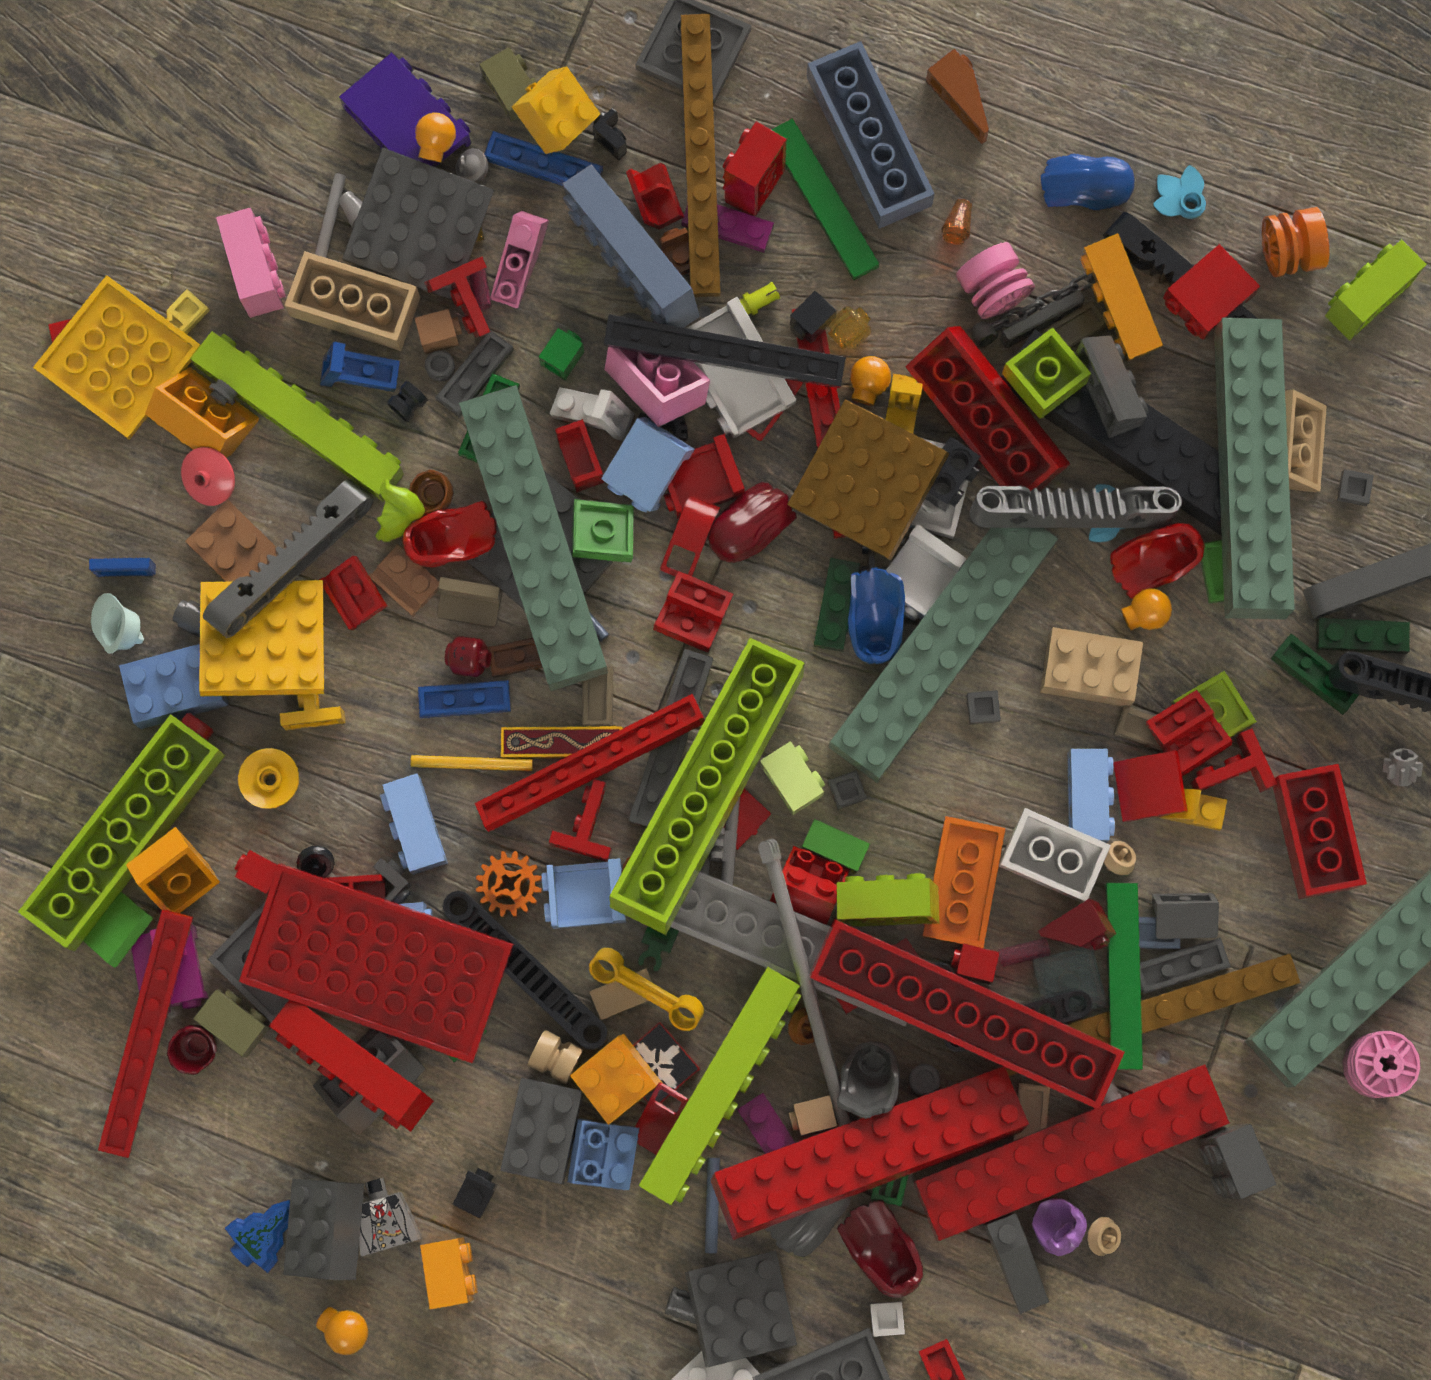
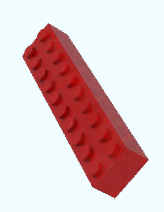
M834 919L809 974L811 979L1098 1110L1125 1053L1112 1045Z
M1204 1064L1106 1103L1099 1110L1096 1108L1090 1109L917 1179L913 1183L937 1241H941L1230 1124Z
M1003 1066L894 1106L887 1113L874 1115L867 1119L861 1118L714 1172L710 1181L731 1236L735 1240L1022 1133L1029 1125V1122L1008 1073Z

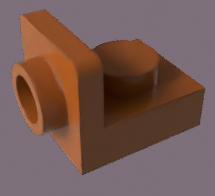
M678 228L670 229L659 239V246L681 275H685L690 272L688 231L686 228L680 230Z

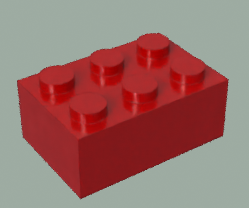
M757 121L751 129L746 128L739 139L738 144L740 146L736 153L731 152L723 164V179L725 180L723 190H725L726 203L743 213L757 216L785 172L786 138Z

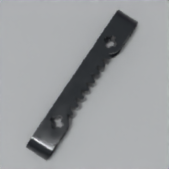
M1123 212L1103 234L1105 239L1118 233L1130 264L1139 270L1151 269L1150 276L1159 273L1161 275L1159 283L1162 284L1169 281L1168 288L1194 266L1137 218L1127 212ZM1146 249L1151 251L1147 252L1146 254L1142 253V251L1144 252L1146 251ZM1242 305L1227 317L1258 319Z
M1358 652L1344 653L1329 670L1331 683L1340 690L1372 699H1387V702L1398 701V705L1409 704L1412 709L1422 708V712L1431 711L1430 673ZM1344 666L1348 667L1352 671L1353 675L1347 674V672L1344 670Z
M454 891L446 896L443 902V911L454 924L514 944L505 973L581 1046L587 1050L596 1051L606 1045L609 1033L604 1023L470 895L463 891ZM465 900L468 905L466 912L459 916L452 913L454 902ZM574 1008H576V1009L567 1017V1015H568ZM591 1026H596L601 1030V1038L596 1043H588L584 1037L586 1029Z

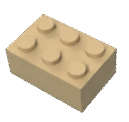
M1053 627L1048 635L1040 693L1130 707L1135 702L1143 642Z

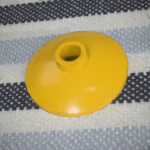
M274 748L257 750L250 754L240 767L238 774L239 789L244 798L256 807L263 809L280 807L286 804L298 789V767L294 760L281 750ZM274 775L276 777L273 785L266 784L267 776Z

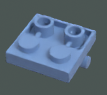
M585 1118L578 1119L567 1182L629 1190L639 1128L619 1124L608 1125L604 1122H596Z

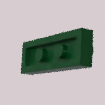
M830 558L814 647L843 652L848 629L851 574L859 571L860 563Z
M1318 618L1316 650L1407 654L1410 652V622Z
M1292 634L1284 640L1270 658L1342 715L1348 711L1359 696L1358 694L1336 688L1329 679V670L1332 665Z

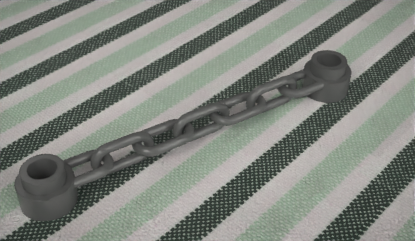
M1085 273L1073 279L1068 286L1058 291L1051 290L1037 297L1034 303L1024 308L1017 307L1004 313L999 320L988 324L987 321L977 323L972 328L973 340L979 348L985 347L997 339L998 333L996 331L1004 327L1009 328L1026 319L1028 315L1042 310L1078 290L1083 292L1091 288L1092 284L1095 283L1092 273L1089 275ZM1087 278L1089 284L1078 289L1079 285L1077 282ZM1053 295L1052 298L1055 301L1043 306L1044 301L1042 300ZM1018 312V317L1020 318L1009 323V318L1007 317Z

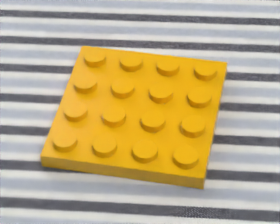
M106 275L33 368L130 440L148 417L145 415L155 387L184 371L192 362L190 358L199 348L200 344Z
M323 580L293 581L230 638H225L205 621L203 613L210 602L233 581L201 582L200 696L324 694Z

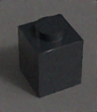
M814 291L790 315V329L800 340L805 338L811 344L836 320L837 310L818 292Z

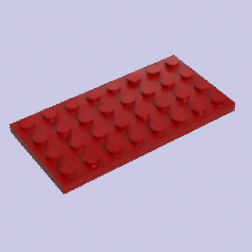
M280 863L277 866L239 982L463 1061L474 1063L514 944Z

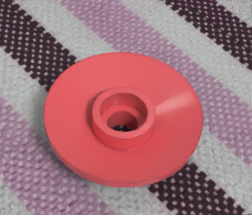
M200 447L189 452L184 458L181 467L182 482L194 500L203 505L215 506L225 502L231 496L235 486V475L230 462L221 452L210 447Z

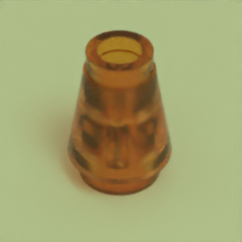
M957 199L955 201V205L941 229L942 237L946 242L953 245H962L970 237L972 203L965 199Z

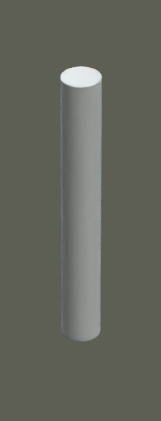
M339 173L334 175L315 255L327 257L339 208L338 200L342 195L345 184V175Z

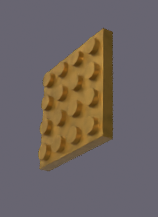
M845 399L787 505L892 560L946 462L949 453Z

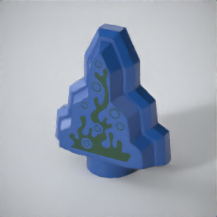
M290 1200L272 1205L264 1214L253 1212L244 1220L236 1218L225 1227V1230L235 1242L230 1251L243 1265L249 1267L254 1262L266 1273H269L279 1261L277 1253L284 1245L283 1233L288 1229Z

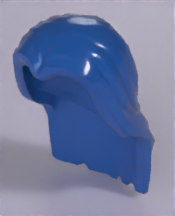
M1070 154L1051 158L1046 162L1048 166L1044 169L1045 173L1041 175L1042 190L1045 191L1044 199L1048 207L1079 205L1092 210L1107 209L1126 203L1130 199L1135 186L1132 168L1126 161L1116 157L1096 158L1081 154Z
M877 567L871 568L869 572L865 570L861 574L858 572L851 574V598L848 616L849 636L857 657L868 664H884L892 660L900 648L905 611L903 581L897 574H889L887 570L878 569Z

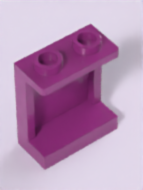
M191 925L186 944L187 955L183 956L170 1007L182 1005L183 1009L202 1006V1000L209 999L208 993L205 992L195 942L198 939L196 927ZM150 933L141 935L131 948L139 993L152 948Z

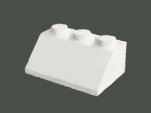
M1025 808L1007 844L999 867L1083 903L1089 898L1111 845Z

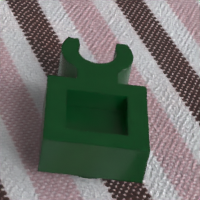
M647 926L641 943L648 945L649 948L640 955L638 959L639 966H643L646 958L653 957L656 960L653 971L658 972L662 966L660 954L662 951L668 954L671 953L679 930L670 927L665 935Z

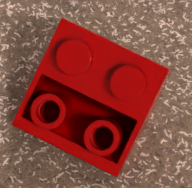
M793 846L782 870L793 911L827 925L837 902V882H845V877L848 876L850 869L812 854L808 850ZM773 892L770 901L776 903Z

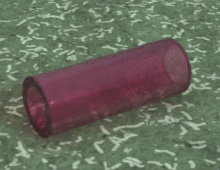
M486 268L469 275L471 290L480 310L492 307Z
M1046 938L998 949L1002 967L1050 956V948Z

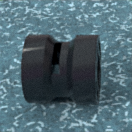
M406 380L400 386V392L395 396H391L386 403L400 418L409 422L414 417V411L418 407H423L428 399L417 387Z

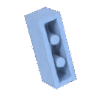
M1070 749L1067 753L1069 827L1107 843L1110 840V836H1114L1115 832L1114 818L1109 817V805L1114 804V789L1109 787L1108 775H1113V757H1108V749Z
M418 773L383 784L385 793L380 794V798L385 812L391 811L394 822L389 823L393 839H399L403 851L398 852L403 869L409 868V872L415 875L448 864L425 789Z

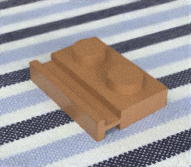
M398 544L381 561L375 571L369 574L371 580L412 617L439 590V581L425 568L413 563Z

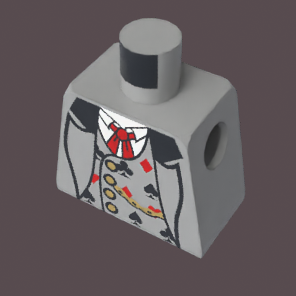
M384 1178L365 1183L370 1201L362 1203L359 1237L361 1256L423 1239L402 1192L388 1195Z

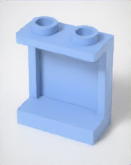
M637 418L601 479L608 483L607 488L619 496L624 494L633 500L631 504L642 512L655 511L660 507L659 501L684 460L690 458L695 449L661 426L658 427L649 418Z
M620 858L608 859V862L563 866L547 865V873H542L543 891L549 892V903L544 904L545 922H551L553 929L626 923V915L610 908L609 898L622 874Z

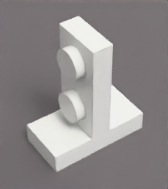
M559 387L550 411V415L554 419L572 423L583 419L585 426L606 430L614 439L622 441L625 440L634 417V413L612 391L603 389L600 390L598 396Z

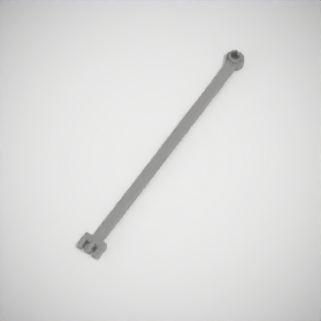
M768 839L761 842L758 849L762 864L766 863L834 1112L840 1127L851 1123L852 1119L850 1112L843 1110L837 1104L841 1088L839 1072L813 979L809 977L810 968L779 860L782 858L779 846L775 839Z

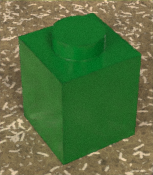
M558 328L539 355L540 365L561 379L566 380L584 354L582 339L570 330L564 332Z

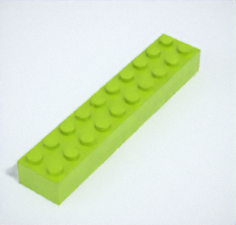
M749 638L609 896L610 908L665 935L667 934L804 675V662Z

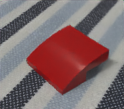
M678 571L653 630L709 653L734 594Z
M1197 690L1146 721V725L1163 752L1178 751L1182 777L1232 745V739L1215 719L1214 711Z
M1178 751L1151 754L1113 762L1122 822L1163 817L1188 811Z

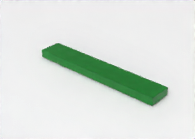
M793 118L771 129L787 139L785 166L853 281L879 268L878 260Z
M1106 883V916L1116 932V935L1109 939L1110 943L1107 945L1109 1045L1125 1052L1117 1070H1143L1138 883Z

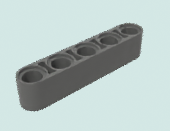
M1431 543L1304 589L1303 594L1313 619L1330 615L1431 579Z

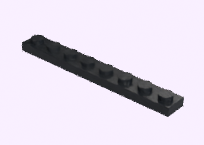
M611 314L608 316L603 345L839 389L842 383L846 357Z

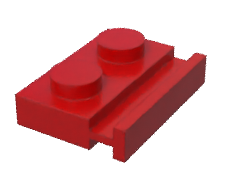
M351 556L330 571V574L326 577L319 579L323 580L324 590L349 630H355L358 625L365 623L387 607L386 602L357 556Z

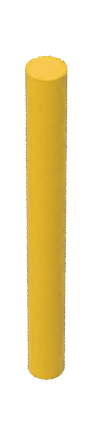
M411 755V767L533 771V759Z

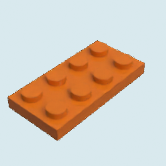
M945 816L933 876V882L939 888L940 924H924L922 937L984 948L1006 828Z

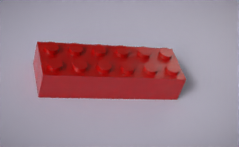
M961 326L946 328L905 366L918 383L923 384L922 389L968 447L981 456L979 461L999 486H1022L1030 491L1037 488L1039 492L1070 465V462Z

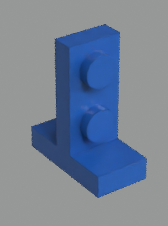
M333 342L323 357L320 385L332 387L335 382L394 392L397 387L400 361L345 351L344 343Z

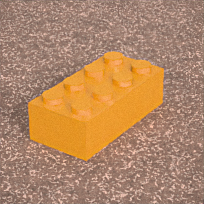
M1117 233L1084 247V255L1080 259L1086 275L1091 273L1093 275L1095 283L1092 284L1091 288L1098 303L1103 301L1107 310L1103 312V318L1108 330H1115L1118 339L1114 340V344L1118 343L1121 346L1127 362L1161 348L1163 343L1119 234Z

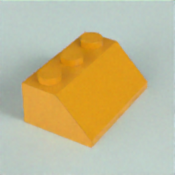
M191 367L155 387L145 415L193 450L200 447H210L228 458L259 420L258 416L236 400L233 405L226 403L225 406L217 403L210 396L212 393L209 388L211 382Z

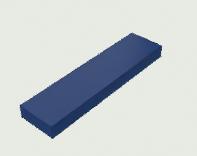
M495 131L492 132L484 153L487 161L561 186H563L562 183L591 164L600 175L603 172V166L560 152L545 154L539 145Z

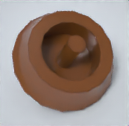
M806 1007L796 1011L788 1024V1033L791 1040L799 1045L815 1042Z

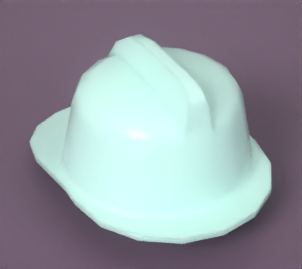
M104 593L98 597L92 610L91 625L95 637L104 647L105 651L108 654H113L117 650H128L135 644L143 643L144 637L140 631L139 616L135 612L123 607L111 593Z

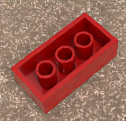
M1339 764L1282 774L1275 777L1277 785L1273 787L1298 898L1315 897L1356 889L1366 885V877Z

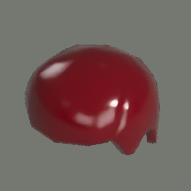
M187 1025L179 1029L170 1039L167 1057L171 1066L178 1072L195 1075L213 1062L216 1057L218 1044L214 1035L203 1026Z

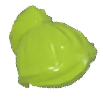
M387 478L383 480L380 487L381 496L385 504L382 515L377 517L381 528L375 534L377 541H383L384 543L401 537L405 529L413 521L423 517L425 513L424 505L415 493L407 488L391 485L390 480Z

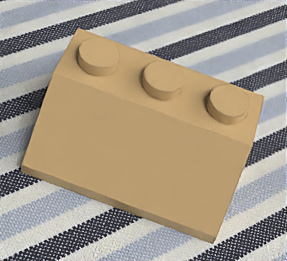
M1294 389L1286 390L1289 490L1320 492L1327 406Z

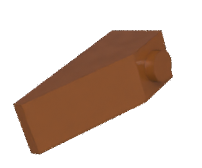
M954 48L928 69L926 82L978 141L983 144L987 141L989 128L974 70L972 69L973 65L964 54L960 55Z

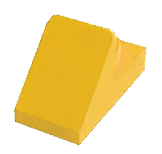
M1184 789L1188 811L1160 817L1220 831L1222 830L1227 800L1203 795L1201 790Z

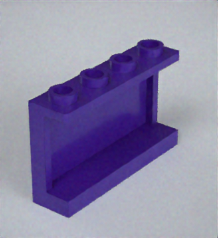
M391 52L339 96L342 107L381 149L383 147L437 167L440 162L418 157L420 146L415 138V128L418 121L429 113H441L453 122L456 129V138L452 147L443 153L442 161L462 144L465 147L471 144L469 136L471 131L462 119L455 120L450 114L452 112L450 107L442 98L437 100L431 94L432 89L423 78L418 80L412 74V67L403 57L398 59Z

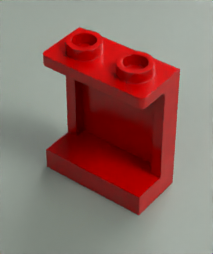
M1218 244L1166 290L1163 299L1167 309L1174 315L1178 314L1185 321L1187 330L1192 335L1199 336L1204 340L1222 318H1227L1240 305L1251 300L1256 295L1260 285Z
M725 434L713 437V443L695 448L690 458L683 461L666 489L668 494L663 495L667 509L669 512L674 511L677 519H679L690 495L717 506L737 499L745 492Z

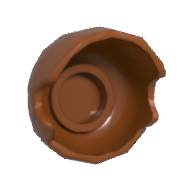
M427 470L418 474L410 483L409 490L415 493L423 503L425 508L424 514L447 509L452 503L454 495L453 485L449 478L441 472Z

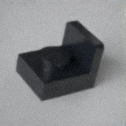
M611 108L607 113L602 112L593 122V136L596 141L619 161L627 153L626 137L618 128L614 127L612 129L618 122V113L614 108Z
M477 1168L476 1172L467 1171L466 1178L452 1205L481 1219L498 1184L492 1182L494 1178L492 1174Z

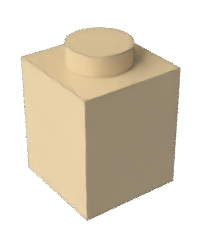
M830 1095L794 1104V1111L789 1112L793 1131L799 1130L800 1136L837 1127Z

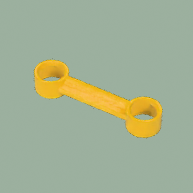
M612 948L600 949L589 964L590 974L595 980L604 984L614 981L622 984L669 1012L671 1023L682 1031L695 1029L704 1015V1007L696 997L691 995L676 997L625 967L622 955ZM599 960L610 963L614 971L603 968ZM679 1008L688 1009L694 1015V1018L684 1016Z

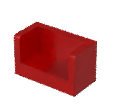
M583 419L556 428L557 441L576 493L603 484L604 481L601 479L603 473Z

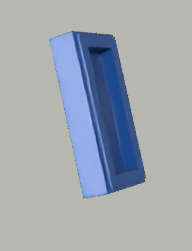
M150 558L89 559V570L97 577L156 575V564Z

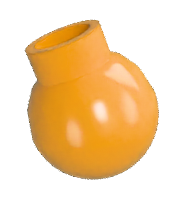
M429 113L418 121L415 128V138L420 146L418 157L442 162L443 153L452 147L456 138L455 126L447 116L441 113Z
M866 356L859 359L853 365L850 381L854 391L851 399L865 405L874 406L876 397L885 392L891 382V371L884 360L875 356Z
M1149 588L1135 595L1131 605L1122 608L1121 611L1130 631L1139 627L1146 630H1154L1163 627L1169 621L1172 614V604L1164 592Z
M328 1307L320 1315L316 1324L317 1329L324 1333L327 1345L334 1352L341 1355H351L358 1352L365 1345L369 1331L365 1319L359 1313L350 1310L337 1311L333 1307Z

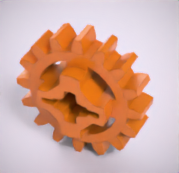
M501 851V859L497 860L494 856H490L492 864L490 866L481 865L485 874L476 876V879L482 882L483 886L476 888V892L485 894L480 900L483 905L491 903L489 912L494 913L497 909H500V916L505 918L507 911H511L513 917L517 918L519 909H522L526 914L529 912L527 907L529 902L537 905L538 902L533 896L534 893H542V889L536 886V883L542 881V876H534L533 873L537 871L538 867L536 864L528 866L530 858L527 855L522 860H519L517 851L513 852L511 858H508L505 851ZM504 865H517L522 869L516 872L505 869ZM495 872L497 875L496 883L489 890V881ZM509 878L511 881L517 879L514 882L515 889L511 892L507 888L502 890L505 886L503 880ZM529 879V890L524 897L522 895L523 884ZM503 897L510 898L515 904H502L496 900H500Z

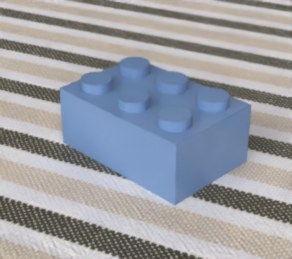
M200 644L119 665L134 725L144 729L163 724L170 714L177 719H181L186 713L196 715L229 706L227 696H200Z

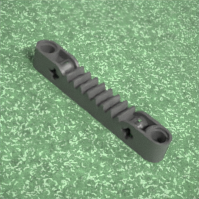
M345 480L320 502L316 509V517H309L310 525L302 523L301 533L296 531L292 533L293 541L285 539L284 549L280 547L275 548L276 557L268 554L267 564L258 563L259 572L251 570L249 572L250 577L244 576L234 580L206 607L203 619L225 638L235 635L369 511L373 504V497L352 480Z
M987 486L980 489L970 508V517L976 525L985 528H1162L1171 524L1182 505V499L1179 493L1170 487H1129L1119 491V488H1116L1112 492H1108L1107 488L1100 492H1096V488L1091 489L1089 492H1085L1084 488L1077 492H1073L1072 488L1065 492H1061V488L1050 492L1049 488H1046L1042 492H1038L1037 488L1030 491L1022 486Z

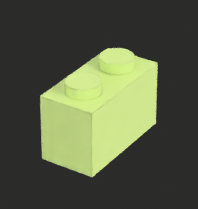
M790 741L760 760V766L793 816L823 797L824 791L822 788L825 786V783L816 770L811 773L805 763L809 759L801 746L794 747Z

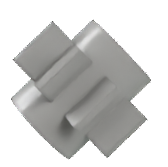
M1400 748L1390 752L1389 758H1384L1382 772L1388 773L1387 779L1392 784L1409 786L1412 782H1416L1417 777L1422 775L1423 763L1418 762L1419 756L1412 750Z

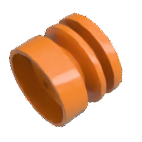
M1318 207L1295 210L1292 220L1287 213H1279L1278 217L1276 215L1264 217L1262 222V247L1266 264L1273 277H1281L1285 273L1295 274L1298 270V265L1306 272L1327 267L1330 256L1328 231L1323 215Z

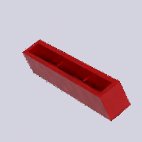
M288 1000L269 1025L270 1028L278 1033L275 1037L278 1042L289 1050L293 1045L299 1050L296 1055L309 1065L316 1061L320 1064L317 1071L331 1081L336 1076L341 1080L338 1086L352 1097L359 1093L363 1096L360 1103L372 1112L376 1113L378 1109L382 1110L385 1113L382 1119L395 1129L402 1125L411 1132L434 1102L422 1090L301 1003Z

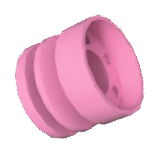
M1008 242L994 245L980 252L961 266L956 273V277L966 293L977 292L972 298L971 303L973 306L979 307L977 313L981 319H989L1011 310L1028 297L1035 288L1032 280L1026 279L1028 273L1025 269L1013 270L1018 265L1019 258Z
M1393 1031L1373 1032L1355 1039L1346 1049L1343 1058L1344 1075L1349 1085L1360 1095L1369 1098L1394 1097L1410 1090L1417 1081L1421 1068L1419 1054L1413 1043L1404 1035ZM1388 1058L1387 1065L1390 1066V1069L1382 1070L1383 1064L1379 1061L1380 1059Z

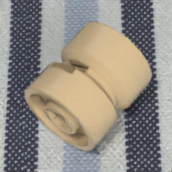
M545 1030L539 1038L527 1066L541 1073L550 1071L551 1078L567 1085L571 1079L570 1075L579 1064L584 1049L571 1042L562 1044L561 1037Z

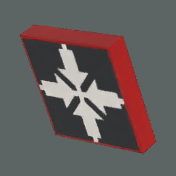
M661 1022L633 1045L661 1082L675 1091L700 1070L698 1065ZM654 1090L644 1097V1100L647 1103L649 1102ZM660 1090L655 1100L662 1103L670 1095Z

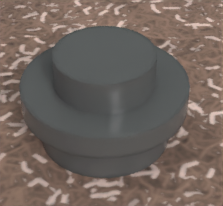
M220 379L215 384H210L209 388L212 391L210 396L222 406H225L226 403L230 405L235 403L234 398L237 396V392Z

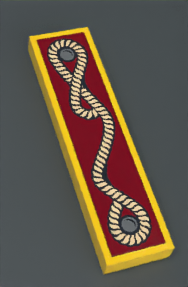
M501 727V758H565L623 729V727Z

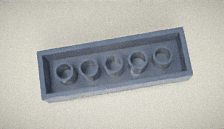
M857 42L808 63V82L878 229L932 207L934 199L932 187L862 42Z
M592 164L562 183L566 194L563 200L570 209L568 214L577 227L580 225L586 230L584 234L593 247L597 245L600 247L603 260L610 268L612 266L616 267L619 271L617 276L626 288L631 286L635 291L634 297L641 308L645 309L647 307L651 311L650 317L653 322L684 328L700 317L691 286Z

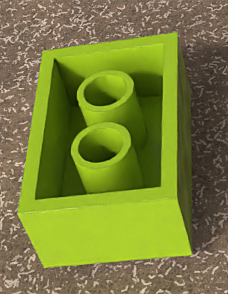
M1402 239L1395 246L1389 243L1377 254V258L1371 264L1368 262L1357 272L1356 277L1350 284L1346 282L1336 291L1335 296L1328 303L1331 308L1325 317L1350 341L1416 280L1427 264Z
M921 873L907 874V879H895L894 875H878L875 881H864V877L861 876L845 877V882H837V920L849 926L857 927L940 924L939 888L930 878H925V874Z

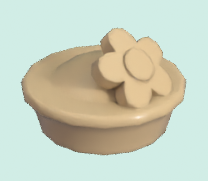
M1122 841L1107 843L1111 845L1104 860V865L1108 871L1121 876L1133 872L1136 862L1134 850Z
M1109 1217L1096 1219L1087 1232L1089 1248L1098 1256H1105L1115 1252L1121 1242V1231L1118 1225Z

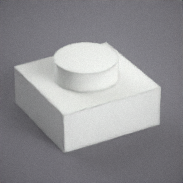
M901 1301L870 1304L873 1337L905 1334Z

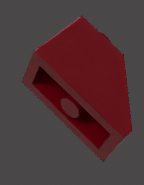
M1091 899L1084 901L1038 930L1042 937L1089 950L1093 949L1094 951L1107 946L1110 943L1109 939L1116 935L1100 903Z

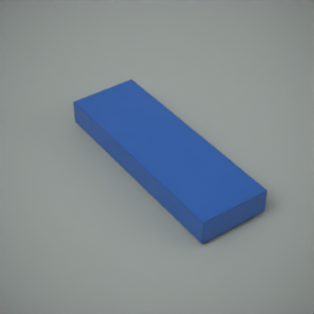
M509 680L418 687L420 718L511 712Z

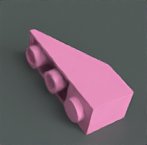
M524 211L513 215L492 289L491 300L514 308L519 307L541 250L549 220Z

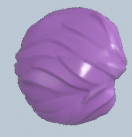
M1051 1198L1041 1202L1037 1207L1032 1227L1038 1243L1043 1246L1046 1252L1062 1256L1073 1252L1075 1248L1079 1247L1086 1232L1087 1222L1083 1213L1076 1206L1062 1198Z

